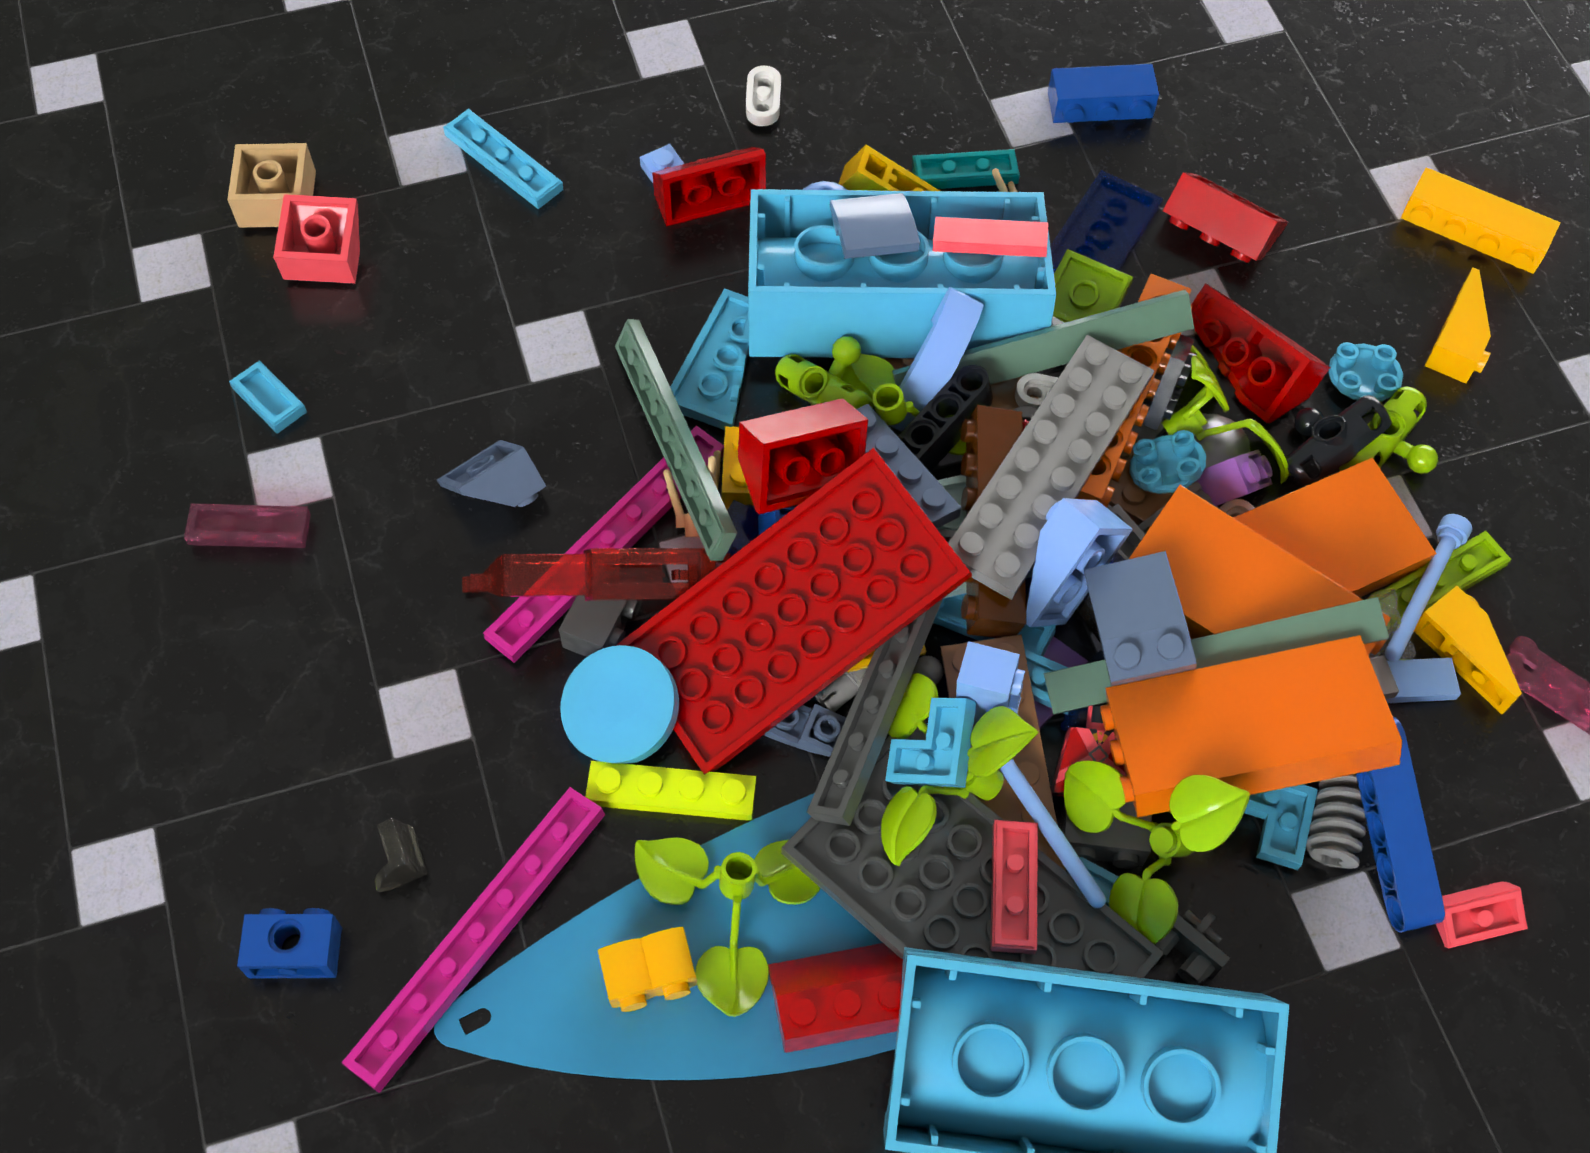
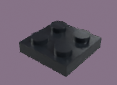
M1180 334L1143 425L1157 430L1162 418L1170 420L1192 368L1191 357L1197 356L1196 353L1190 352L1195 339Z

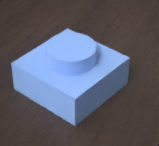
M671 144L640 156V166L652 183V172L684 164Z

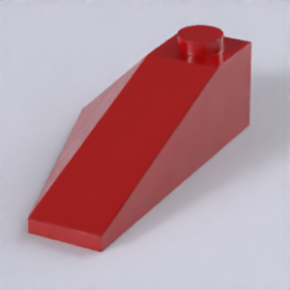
M1204 284L1191 304L1193 305L1191 311L1195 331L1205 347L1210 349L1219 363L1218 368L1221 373L1227 376L1234 387L1236 397L1240 403L1266 423H1272L1309 399L1331 368L1302 346L1209 284Z

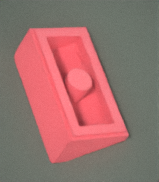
M1503 881L1444 895L1442 899L1445 918L1443 922L1436 924L1444 946L1448 949L1528 929L1521 888Z

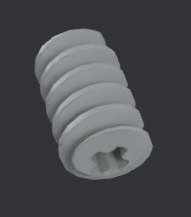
M1347 775L1319 781L1320 791L1316 797L1317 806L1313 811L1312 817L1314 821L1310 824V836L1307 839L1306 850L1314 860L1324 865L1345 869L1357 868L1360 860L1353 853L1361 852L1363 845L1356 838H1362L1366 834L1365 827L1360 824L1366 822L1357 777L1355 775Z

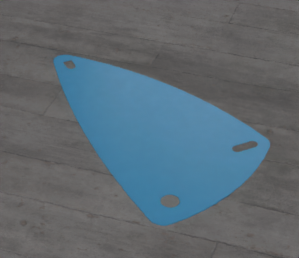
M814 793L753 819L700 845L704 849L709 861L708 872L703 879L714 872L715 866H721L725 857L731 853L742 852L755 859L758 852L764 846L777 841L789 840L811 818L807 810ZM640 879L635 880L553 930L497 968L458 997L434 1025V1033L441 1044L482 1057L570 1074L641 1080L743 1078L823 1067L894 1050L897 1032L784 1053L770 975H768L765 991L756 1005L746 1013L736 1017L727 1016L702 995L697 985L691 987V993L685 997L665 1000L664 995L655 996L647 1000V1006L635 1011L622 1012L621 1007L612 1008L608 999L598 949L676 927H684L694 971H696L699 958L708 949L715 946H723L730 949L733 900L722 894L719 888V879L715 880L705 889L695 887L692 898L682 905H670L656 900L646 891ZM755 882L752 893L747 898L742 899L738 949L743 947L758 948L766 958L767 964L883 943L822 889L810 901L793 905L777 901L770 894L768 885L761 887ZM481 1008L489 1010L491 1013L489 1023L465 1035L459 1019Z

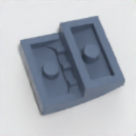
M903 193L830 200L829 205L836 236H840L844 259L915 252L919 250L920 240L917 228Z

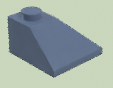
M503 440L497 441L437 479L441 487L461 495L512 507L517 505L518 507H523L537 499V492L546 487L525 448Z

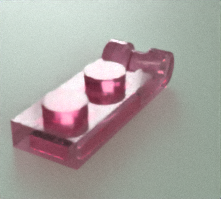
M1517 636L1509 647L1510 654L1505 656L1519 688L1590 735V683L1540 651L1536 643L1530 638ZM1523 663L1534 669L1532 673L1524 669Z

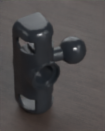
M1364 395L1338 415L1324 417L1320 410L1314 407L1300 410L1295 416V428L1301 435L1310 437L1286 456L1289 472L1288 478L1297 487L1303 488L1328 477L1340 466L1351 461L1359 451L1391 426L1392 420L1386 408L1376 397ZM1376 412L1381 418V423L1378 428L1371 430L1363 418L1370 413ZM1314 458L1320 466V472L1314 478H1309L1302 466Z

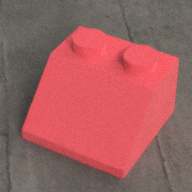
M284 194L273 256L283 280L355 284L360 256L357 198Z

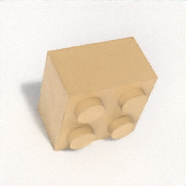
M307 143L235 144L227 200L239 228L278 227L284 194L313 196L316 170Z

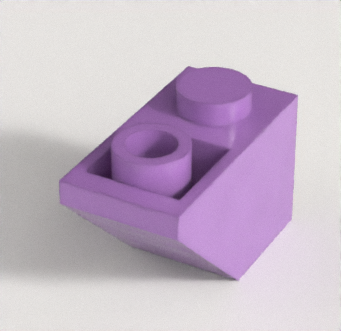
M1258 449L1205 468L1197 481L1202 486L1201 489L1204 493L1210 496L1212 503L1218 506L1272 485L1273 483L1270 478L1272 477V468L1268 459L1264 455L1261 456Z

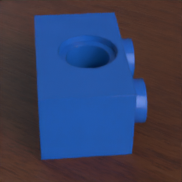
M274 908L261 909L259 914H244L237 967L249 979L336 978L342 926L333 914H330L328 910L320 908L305 909L303 914H286L285 911ZM294 934L300 935V940L295 947L282 950V945L289 936Z

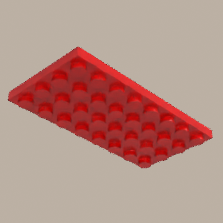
M873 447L617 645L633 646L645 650L668 668L675 680L679 694V712L673 730L705 775L708 772L718 770L973 575Z

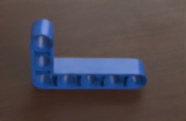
M1393 717L1402 739L1400 765L1357 773L1356 777L1386 912L1394 929L1402 933L1443 922L1445 909L1406 734L1400 721Z

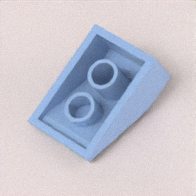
M1063 498L1056 502L1046 515L1047 522L1039 535L1026 610V624L1029 627L1065 625L1089 592L1084 569L1109 564L1133 529L1098 500Z

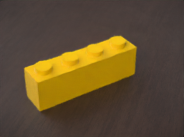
M1427 167L1401 216V219L1534 274L1547 253L1561 223Z

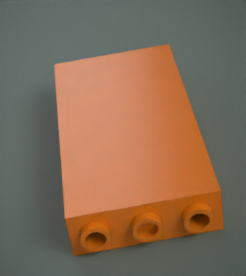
M1373 457L1233 517L1359 598L1406 577L1425 566L1437 554Z
M1182 485L1178 486L1129 558L1133 559L1166 551L1191 639L1363 600ZM1383 613L1385 624L1387 626L1391 617ZM1386 640L1365 644L1368 656L1370 653L1376 655Z
M1360 635L1105 688L1107 705L1100 706L1105 731L1113 730L1116 739L1110 741L1114 765H1123L1126 775L1119 777L1123 787L1125 803L1133 801L1137 818L1170 811V797L1176 785L1181 780L1192 775L1212 776L1227 784L1244 789L1250 795L1400 765L1402 739Z

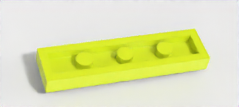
M591 761L585 797L600 807L751 821L753 818L756 776L708 772L704 775L702 771Z

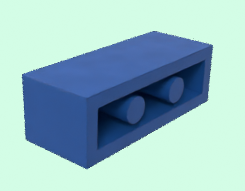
M1153 64L1052 69L1047 92L1053 123L1153 118L1159 98Z

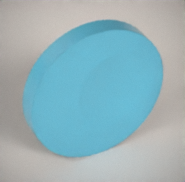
M610 646L586 657L569 676L561 698V720L569 740L586 756L596 761L612 764L637 763L655 753L672 733L679 712L678 689L668 668L652 654L633 646Z

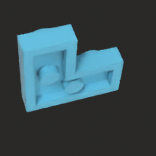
M931 698L926 740L891 739L885 781L898 785L965 788L969 760L967 752L971 748L970 736L973 730L976 702L968 698Z
M1302 784L1250 795L1244 813L1264 819L1256 858L1298 871L1303 863L1318 789Z

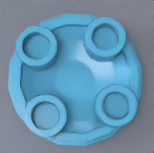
M1345 342L1337 347L1336 353L1329 363L1331 368L1328 373L1331 382L1342 394L1353 400H1358L1364 395H1372L1379 401H1384L1392 397L1402 386L1403 379L1402 369L1399 362L1395 359L1397 356L1396 350L1386 344L1373 346Z
M1180 430L1173 435L1160 436L1152 440L1141 439L1133 446L1134 455L1130 460L1129 473L1134 483L1144 491L1156 494L1174 493L1179 485L1188 488L1201 477L1206 468L1207 456L1201 444L1195 441L1193 433L1187 430Z

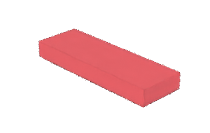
M935 217L934 252L1046 257L1048 222Z
M994 820L990 951L1036 954L1038 823Z

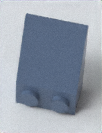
M1166 551L1084 569L1111 687L1196 669L1197 662L1187 622Z

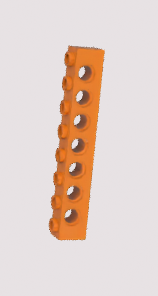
M1150 274L1138 302L1181 290H1186L1190 295L1192 289ZM1181 332L1117 350L1155 371L1076 499L1098 500L1106 508L1108 507L1115 488L1108 486L1110 480L1118 482L1127 462V460L1120 458L1122 452L1129 455L1139 434L1132 431L1133 426L1142 427L1150 406L1143 403L1145 399L1153 401L1161 381L1154 377L1156 373L1163 376L1171 354L1165 351L1167 348L1174 350Z

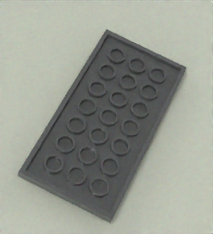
M891 736L884 741L851 825L817 821L811 817L781 848L782 855L901 959H903L904 947L1145 978L1164 954L1162 950L1106 904L1101 908H1093L1070 874L1039 849L1036 954L990 951L994 820L1003 819L971 793H969L966 799L958 795L930 794L934 798L937 807L936 819L930 832L913 851L905 856L900 867L893 864L882 844L881 822L883 814L890 800L902 788L910 786L918 792L922 786L898 785L885 781L891 739H895Z

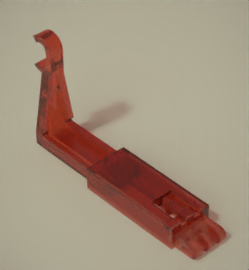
M591 548L584 550L583 554H502L482 574H470V576L462 577V592H489L499 597L585 596V601L675 600L716 569V562L723 563L729 559L731 553H727L723 561H710L705 548ZM662 565H687L688 570H671L672 580H688V582L663 583L662 577H665V573H662Z

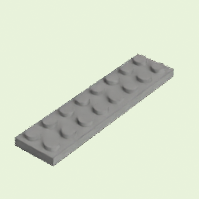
M1089 335L1085 337L948 543L973 576L971 578L1010 600L1014 598L1034 566L1040 531L1047 522L1046 515L1056 502L1063 498L1076 499L1148 385L1155 370Z

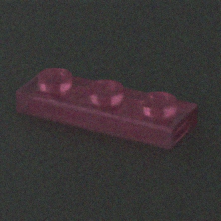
M191 503L184 539L188 545L305 548L311 513L308 507Z

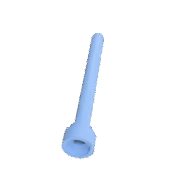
M1447 514L1441 519L1436 529L1439 542L1435 550L1437 554L1430 560L1385 650L1387 660L1396 662L1401 658L1453 550L1459 548L1460 545L1466 544L1472 532V525L1465 517L1458 514Z
M1011 759L999 770L1003 773V776L1034 822L1038 823V828L1088 903L1093 908L1103 907L1106 903L1104 893L1019 767Z

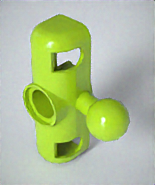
M843 336L835 341L832 347L834 361L829 371L796 354L785 355L776 366L775 378L777 382L786 390L811 405L843 398L855 409L869 404L871 408L874 406L871 397L842 380L847 366L856 363L861 355V346L853 337ZM844 387H848L849 389L853 390V392L850 393L846 391Z
M1413 387L1399 388L1390 400L1383 405L1392 420L1391 426L1385 431L1389 435L1382 433L1359 451L1351 461L1339 467V470L1342 471L1379 455L1381 459L1378 466L1381 468L1394 452L1407 459L1409 468L1414 472L1424 474L1432 471L1438 463L1436 450L1430 445L1421 444L1413 446L1403 441L1421 420L1426 411L1427 401L1424 395ZM1414 409H1416L1419 412L1418 418L1416 417V414L1413 411ZM1375 413L1372 420L1368 423L1371 430L1378 428L1381 423L1378 413Z

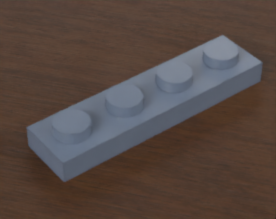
M866 404L858 408L857 410L868 419L865 454L874 447L936 528L959 518L962 507L871 406Z

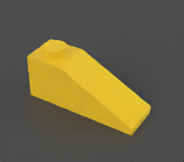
M865 145L845 164L838 183L847 190L940 191L868 145Z
M1473 267L1462 285L1425 363V367L1465 384L1474 371L1482 372L1491 354L1485 351L1491 335L1480 270Z
M1455 586L1424 611L1414 632L1441 658H1452L1455 671L1501 715L1505 713L1521 696L1522 692L1488 614L1472 596L1466 594L1458 586Z

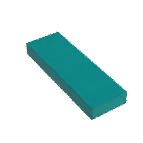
M1015 149L914 155L912 157L913 174L937 189L996 185L992 174L994 168L999 170L1005 185L1010 181L1014 182V184L1019 183L1020 174Z

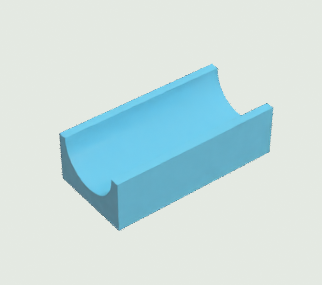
M751 189L748 283L749 357H784L788 354H796L801 357L833 358L832 347L835 341L840 337L850 336L859 342L862 354L874 355L880 358H915L933 326L931 319L949 287L984 304L966 350L1051 327L1056 288L1049 232L1046 257L933 251L935 217L1047 222L1044 192ZM903 193L917 228L920 240L919 250L915 252L844 259L840 236H836L829 205L830 200Z
M904 947L897 1038L890 1093L883 1127L885 1150L907 1153H1277L1289 1004L1261 993Z

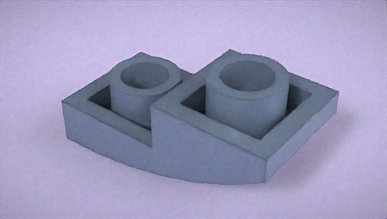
M814 704L812 709L802 705L766 732L764 736L808 752L830 757L846 717L818 704Z

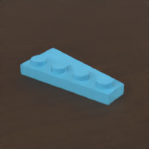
M724 288L670 386L683 415L725 430V426L734 427L749 353L747 296Z

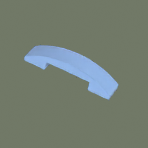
M948 288L931 319L933 326L899 386L903 392L905 402H913L914 407L921 412L951 379L976 328L984 306L982 302L954 288ZM908 412L903 421L896 425L888 426L902 432L915 417Z

